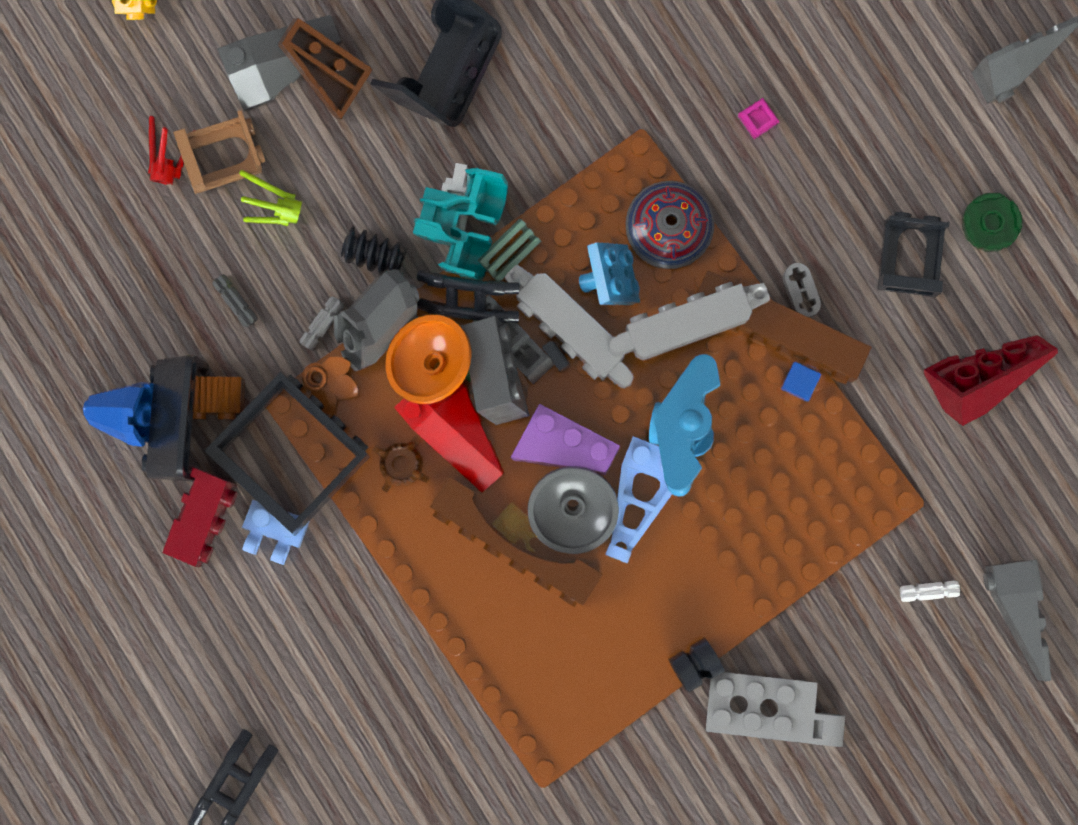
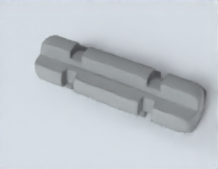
M333 296L326 302V308L324 310L321 309L308 327L310 329L309 332H305L300 338V343L309 350H313L319 343L318 338L324 336L334 322V316L339 314L344 308V304Z

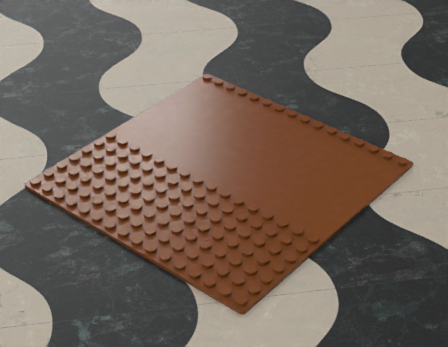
M643 129L633 133L490 237L493 245L518 219L523 220L541 242L518 265L533 276L546 273L613 337L626 332V325L631 323L630 318L647 313L648 317L658 314V308L675 302L676 306L688 303L686 298L697 294L707 271L713 272L736 284L742 283L743 287L760 284L715 222L713 237L707 250L699 259L685 267L677 269L658 268L646 263L634 252L628 241L625 225L627 212L633 199L644 188L657 182L678 181L685 183ZM673 216L666 218L668 225L672 226L677 223L676 218ZM520 230L489 260V264L491 265L523 232ZM527 239L513 254H511L495 271L497 272L499 269H501L529 241V239ZM597 242L628 245L633 256L632 266L635 279L640 287L639 303L633 305H600L596 289L588 293L582 291L579 284V276L593 272L587 248L588 245ZM444 270L441 273H439L451 277L462 278L458 274L445 272ZM486 271L482 281H495ZM425 283L417 289L419 299L424 298L430 301L446 303V288H435ZM458 290V306L474 308V292ZM517 294L490 295L505 311L519 312V322L517 324L543 351L542 346L549 341H553L570 363V367L563 372H560L554 365L534 385L526 378L528 383L526 404L530 416L495 425L479 414L482 420L480 423L487 439L493 445L504 474L481 493L409 426L394 408L403 397L395 392L387 378V349L373 365L356 372L350 367L346 373L356 381L359 394L350 399H338L334 415L347 426L343 431L350 438L357 435L368 446L365 452L368 453L370 458L331 499L539 787L545 788L683 686L670 665L669 658L682 650L688 653L690 646L704 637L718 658L722 657L924 506L923 499L826 370L820 368V371H816L821 376L810 400L806 402L781 390L792 363L795 361L803 365L804 360L794 355L792 359L784 357L776 352L777 347L768 343L765 346L754 343L748 339L749 334L740 330L738 333L726 330L646 360L637 358L634 351L624 354V359L621 362L629 368L628 370L631 371L634 377L631 382L632 384H630L631 386L624 389L614 384L608 377L603 381L599 377L595 380L582 369L584 363L577 356L574 359L570 358L560 348L563 343L555 335L549 338L538 327L541 322L532 315L528 318L517 307L520 303L517 300ZM417 308L418 317L431 315ZM447 317L455 321L459 326L474 322L469 319ZM342 343L317 362L323 363L333 356L342 357L340 351L346 350L344 344ZM706 354L714 358L717 363L721 386L706 394L704 405L712 415L711 428L714 432V442L705 454L695 457L702 466V469L692 482L689 492L684 496L677 497L673 494L632 549L628 563L605 555L609 543L611 544L612 534L599 547L579 554L558 552L543 544L536 537L530 526L528 501L538 481L551 471L559 469V467L513 461L511 458L538 405L541 404L620 446L606 475H601L612 486L617 497L621 466L633 436L649 442L650 421L655 403L663 402L696 356ZM440 362L435 364L434 369L438 368ZM314 372V380L321 382L322 375L319 372ZM301 373L295 379L303 385L300 391L309 398L311 391L304 386ZM464 379L463 382L469 390L470 383L466 379ZM285 390L266 408L324 489L356 457ZM414 436L419 437L420 441L416 449L420 452L423 460L422 473L429 477L427 483L417 479L406 486L392 485L387 493L381 490L386 479L380 471L379 462L381 456L372 450L374 446L377 445L385 450L395 443L407 444ZM403 455L395 457L392 462L393 469L399 473L407 471L410 465L408 458ZM637 473L633 479L632 494L640 501H650L659 490L660 482L658 479L644 473ZM449 476L475 492L476 495L473 501L481 516L499 536L512 546L531 556L551 562L574 563L578 558L603 574L585 604L581 605L577 602L575 607L571 606L559 598L562 592L552 586L548 591L534 582L537 576L526 570L523 575L508 564L511 559L502 553L497 558L484 550L485 542L477 537L472 542L458 533L461 527L450 521L447 526L433 517L435 510L430 506ZM570 500L567 504L575 507L578 505V502ZM628 504L623 517V525L629 529L638 528L645 516V510L636 505ZM618 542L615 545L625 550L627 549L626 544L623 542Z

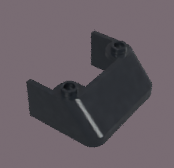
M436 0L431 10V20L434 26L441 32L418 81L413 78L403 77L396 84L372 79L370 84L398 105L442 125L455 127L462 122L500 42L502 29L500 23L473 0Z

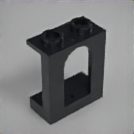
M895 212L894 216L890 215L884 223L877 290L930 297L940 295L943 290L940 272L944 233L949 227L950 222H942L941 218L937 216H924L923 219L912 218V214L906 212ZM907 229L920 231L926 239L923 278L895 275L899 236Z

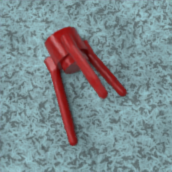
M150 116L149 180L156 183L173 185L174 178L180 179L184 162L182 156H180L175 167L173 166L174 160L165 158L167 127L162 128L159 155L156 157L155 117Z

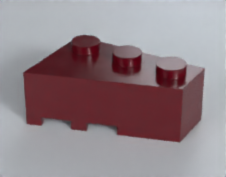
M193 467L190 476L195 478L189 493H183L181 502L184 505L178 518H175L162 553L194 567H201L203 563H208L213 553L214 547L210 545L214 536H219L226 522V519H223V515L227 507L231 508L238 492L234 491L236 484Z

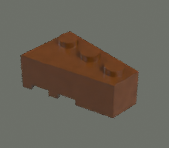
M299 18L292 20L278 42V46L335 119H342L373 69Z

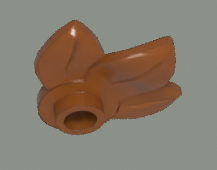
M340 356L329 357L323 363H311L305 367L302 373L304 386L311 391V395L313 394L325 406L322 411L328 415L335 414L338 399H350L359 394L356 381L346 374L351 366V362ZM314 372H319L322 375L321 382L314 380Z

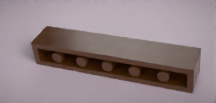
M707 271L697 293L704 292L705 296L716 293V287L732 281ZM772 300L753 309L749 320L745 324L729 329V331L738 333L740 330L749 334L748 339L759 345L765 346L768 343L777 347L776 352L784 357L792 359L794 355L804 360L803 365L812 370L820 371V368L831 373L830 377L843 384H847L848 381L852 383L857 380L872 348Z

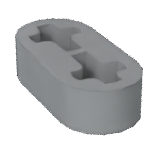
M794 263L790 265L783 274V283L792 309L812 318L820 310L821 301L811 272L804 264ZM793 270H796L798 274L803 273L804 278L801 280L802 289H799L796 281L789 279L793 275ZM801 293L805 294L807 301H813L814 305L810 308L811 312H807L805 308L800 309L799 305L803 302Z

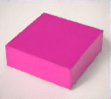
M761 98L738 114L739 119L753 139H756L779 123V120L764 98Z

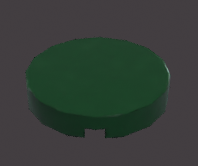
M985 193L976 197L966 207L962 216V230L966 239L975 248L985 252H998L1009 247L1017 239L1022 229V214L1018 205L1013 200L1010 201L1007 197H1004L1005 195L1000 193Z

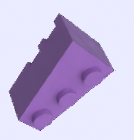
M539 404L511 458L513 461L549 467H584L600 475H606L620 446Z

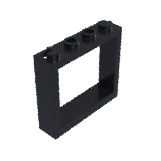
M280 372L204 451L289 532L296 536L370 457L365 452L368 446L357 435L350 438L343 431L347 426L338 417L333 415L329 418L322 411L325 406L313 394L308 398L300 391L303 385L291 374L286 378ZM283 390L289 393L356 456L296 520L224 453Z

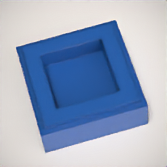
M794 361L781 390L808 402L821 374Z

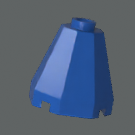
M139 382L93 394L85 401L83 414L91 426L131 446L142 447L149 440L154 384Z

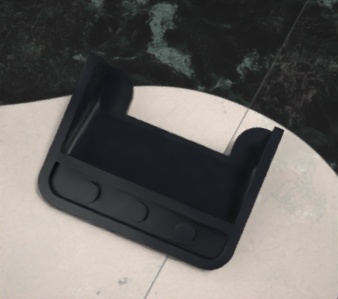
M195 355L158 359L156 365L151 366L150 382L154 383L148 451L142 457V471L146 472L147 477L150 479L194 482L195 478L190 476L191 473H188L196 376L197 370H208L209 366L208 363Z

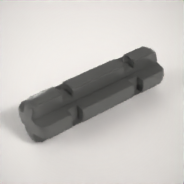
M223 274L212 282L215 289L222 293L221 297L233 313L239 315L238 319L244 327L247 328L258 320L255 313L248 309L249 305L234 286L231 287L232 283L226 275Z

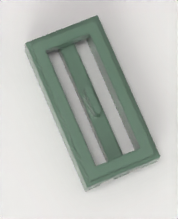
M518 219L477 261L495 281H501L541 240L533 234V231L526 226L523 220ZM521 230L523 233L490 265L488 261ZM527 239H529V241L501 269H499L497 272L495 271L511 254H513Z

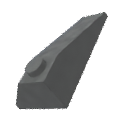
M1078 16L1053 26L1046 31V36H1043L1040 31L1022 43L1019 40L987 55L972 72L987 104L996 99L998 103H1001L1014 96L1015 93L1013 91L1078 27Z
M1019 560L986 566L987 573L983 574L985 588L987 591L990 590L991 597L1036 679L1045 682L1051 681L1048 645L1046 640L1041 638V632L1046 627V619L1038 608V601L1044 600L1037 560Z

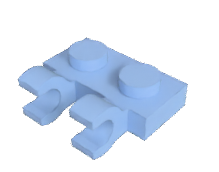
M252 500L242 528L250 531L242 550L256 555L263 536L275 539L278 543L270 560L284 565L290 547L300 548L309 522L294 536L258 501ZM289 513L295 520L297 519L298 515Z

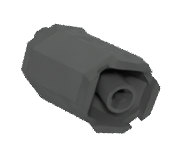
M393 269L375 278L349 309L334 316L335 339L337 344L343 342L346 350L340 352L343 358L351 362L350 367L355 372L376 363L389 348L399 330L410 321L418 318L416 303L419 301L418 290L415 285H409L408 280L402 276L399 270Z

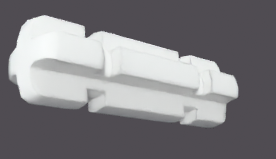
M945 581L944 584L942 582L916 584V587L914 585L900 587V597L903 602L915 601L916 599L944 598V596L946 598L960 596L958 581Z

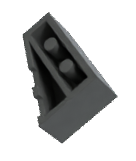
M493 316L462 325L461 327L467 334L471 345L469 373L477 412L495 425L530 416L517 372L516 360L510 347L511 334L507 324H503L498 318Z

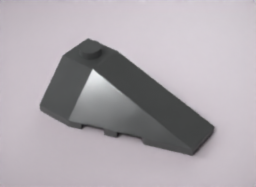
M331 15L305 21V23L337 45L342 43ZM289 26L246 37L217 49L244 112L272 101L291 82L294 83L300 78V72L278 46V42Z

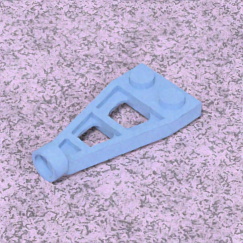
M634 436L621 466L617 495L619 507L618 520L612 532L611 544L609 543L605 555L628 563L632 549L672 495L664 480L659 446ZM637 473H644L658 479L660 482L659 490L650 501H640L632 494L633 479ZM628 504L636 505L645 510V516L636 529H629L623 525V517ZM618 542H623L626 544L627 549L625 550L615 545Z

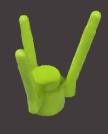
M244 170L239 172L241 176L284 198H278L277 204L255 198L241 197L242 202L275 210L274 215L279 216L244 217V222L281 224L288 226L289 222L297 224L302 201L295 200V194L285 192Z

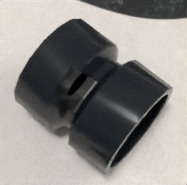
M705 637L692 644L688 653L682 650L668 659L688 693L703 685L704 678L711 680L725 671L718 656Z

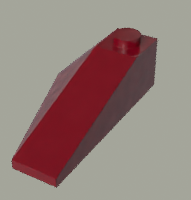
M1039 335L1004 343L1002 349L986 352L983 348L975 350L974 356L962 359L958 355L947 357L924 369V375L943 411L964 426L987 414L1058 353V348Z

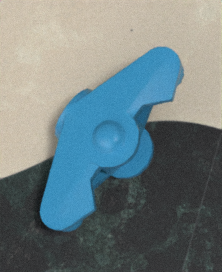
M706 354L696 356L663 402L655 403L650 421L649 442L659 445L666 486L677 497L684 496L689 492L692 482L702 469V466L695 457L705 454L714 442V432L711 428L712 415L704 405L705 395L721 385L717 363L714 358Z

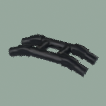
M420 270L417 273L418 281L435 288H446V303L430 301L424 298L419 299L417 308L426 311L428 314L476 321L495 316L503 324L519 322L518 311L486 310V295L519 294V282L481 281L451 277L425 270ZM458 290L474 292V308L458 306Z
M242 729L198 801L188 821V825H200L213 801L229 810L220 825H235L279 750L272 745H268L251 773L235 764L253 736L249 731ZM228 775L244 783L235 800L219 791Z

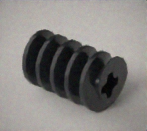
M352 226L344 240L341 257L344 255L345 262L348 264L352 263L356 258V266L359 268L363 267L367 262V270L370 272L374 271L378 266V274L381 275L388 270H401L407 248L404 252H401L400 242L398 241L390 248L389 238L387 237L379 244L378 234L376 233L370 240H367V230L365 229L359 236H356V226Z

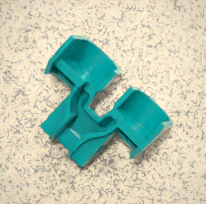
M472 168L465 169L467 185L464 196L429 187L425 188L423 198L420 199L423 208L420 218H415L413 234L428 241L450 246L445 262L438 264L445 272L458 274L466 279L482 281L486 269L477 260L492 246V239L489 236L473 232L467 233L457 228L460 215L474 216L479 221L497 225L504 211L508 194V182L503 174Z

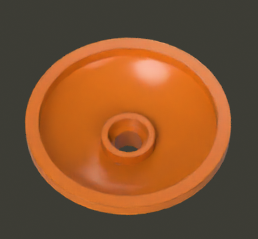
M425 315L410 321L395 335L387 351L386 374L390 385L400 396L413 403L430 404L443 400L462 384L468 373L471 363L469 338L461 326L445 316ZM440 362L438 368L434 369L435 364Z

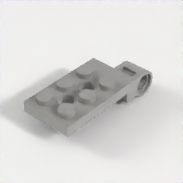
M723 672L710 680L706 732L843 747L845 716L815 712L818 682ZM740 695L747 700L748 707L746 711L736 713L731 709L730 701L734 696ZM765 699H772L777 703L778 712L774 716L768 717L761 712L760 705Z

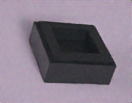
M549 341L542 346L560 372L570 367L569 361L555 342Z

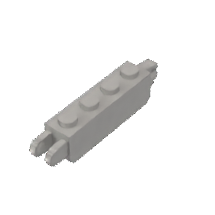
M515 265L506 274L505 280L507 282H519V294L516 296L520 303L517 307L528 318L532 315L541 322L538 327L549 338L555 335L563 343L560 348L570 358L574 359L577 356L584 363L582 369L594 380L599 377L602 381L608 377L614 384L624 389L631 386L630 384H632L631 382L634 378L633 374L621 362L625 355L612 356L610 351H608V343L614 337L546 273L533 276L519 265Z
M728 282L716 287V293L705 296L704 292L694 294L686 298L688 301L686 304L676 306V303L673 302L658 308L659 313L648 317L647 313H642L630 318L631 323L626 325V332L611 338L608 343V351H610L612 356H620V354L624 355L634 351L635 356L639 359L646 360L745 324L749 320L753 309L770 300L769 293L764 283L743 287L742 283L733 286L732 282Z

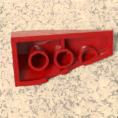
M464 382L451 395L438 402L418 404L403 398L394 407L396 411L422 439L481 493L504 474L493 445L487 439L480 423L482 422L480 415L476 413L469 398L471 395Z

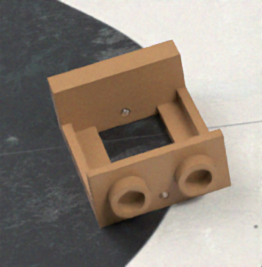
M242 110L237 111V118L187 134L185 128L173 132L195 194L244 179L245 177L239 174L241 170L252 175L262 173L261 163L265 162V158L260 145L254 146L251 136L256 135L251 119H245ZM233 137L240 138L247 143L249 153L243 162L201 176L192 150Z

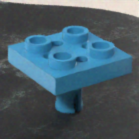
M598 242L588 245L587 248L593 272L579 276V284L582 291L588 293L596 289L600 305H633L639 303L640 287L635 279L632 266L633 256L628 245Z

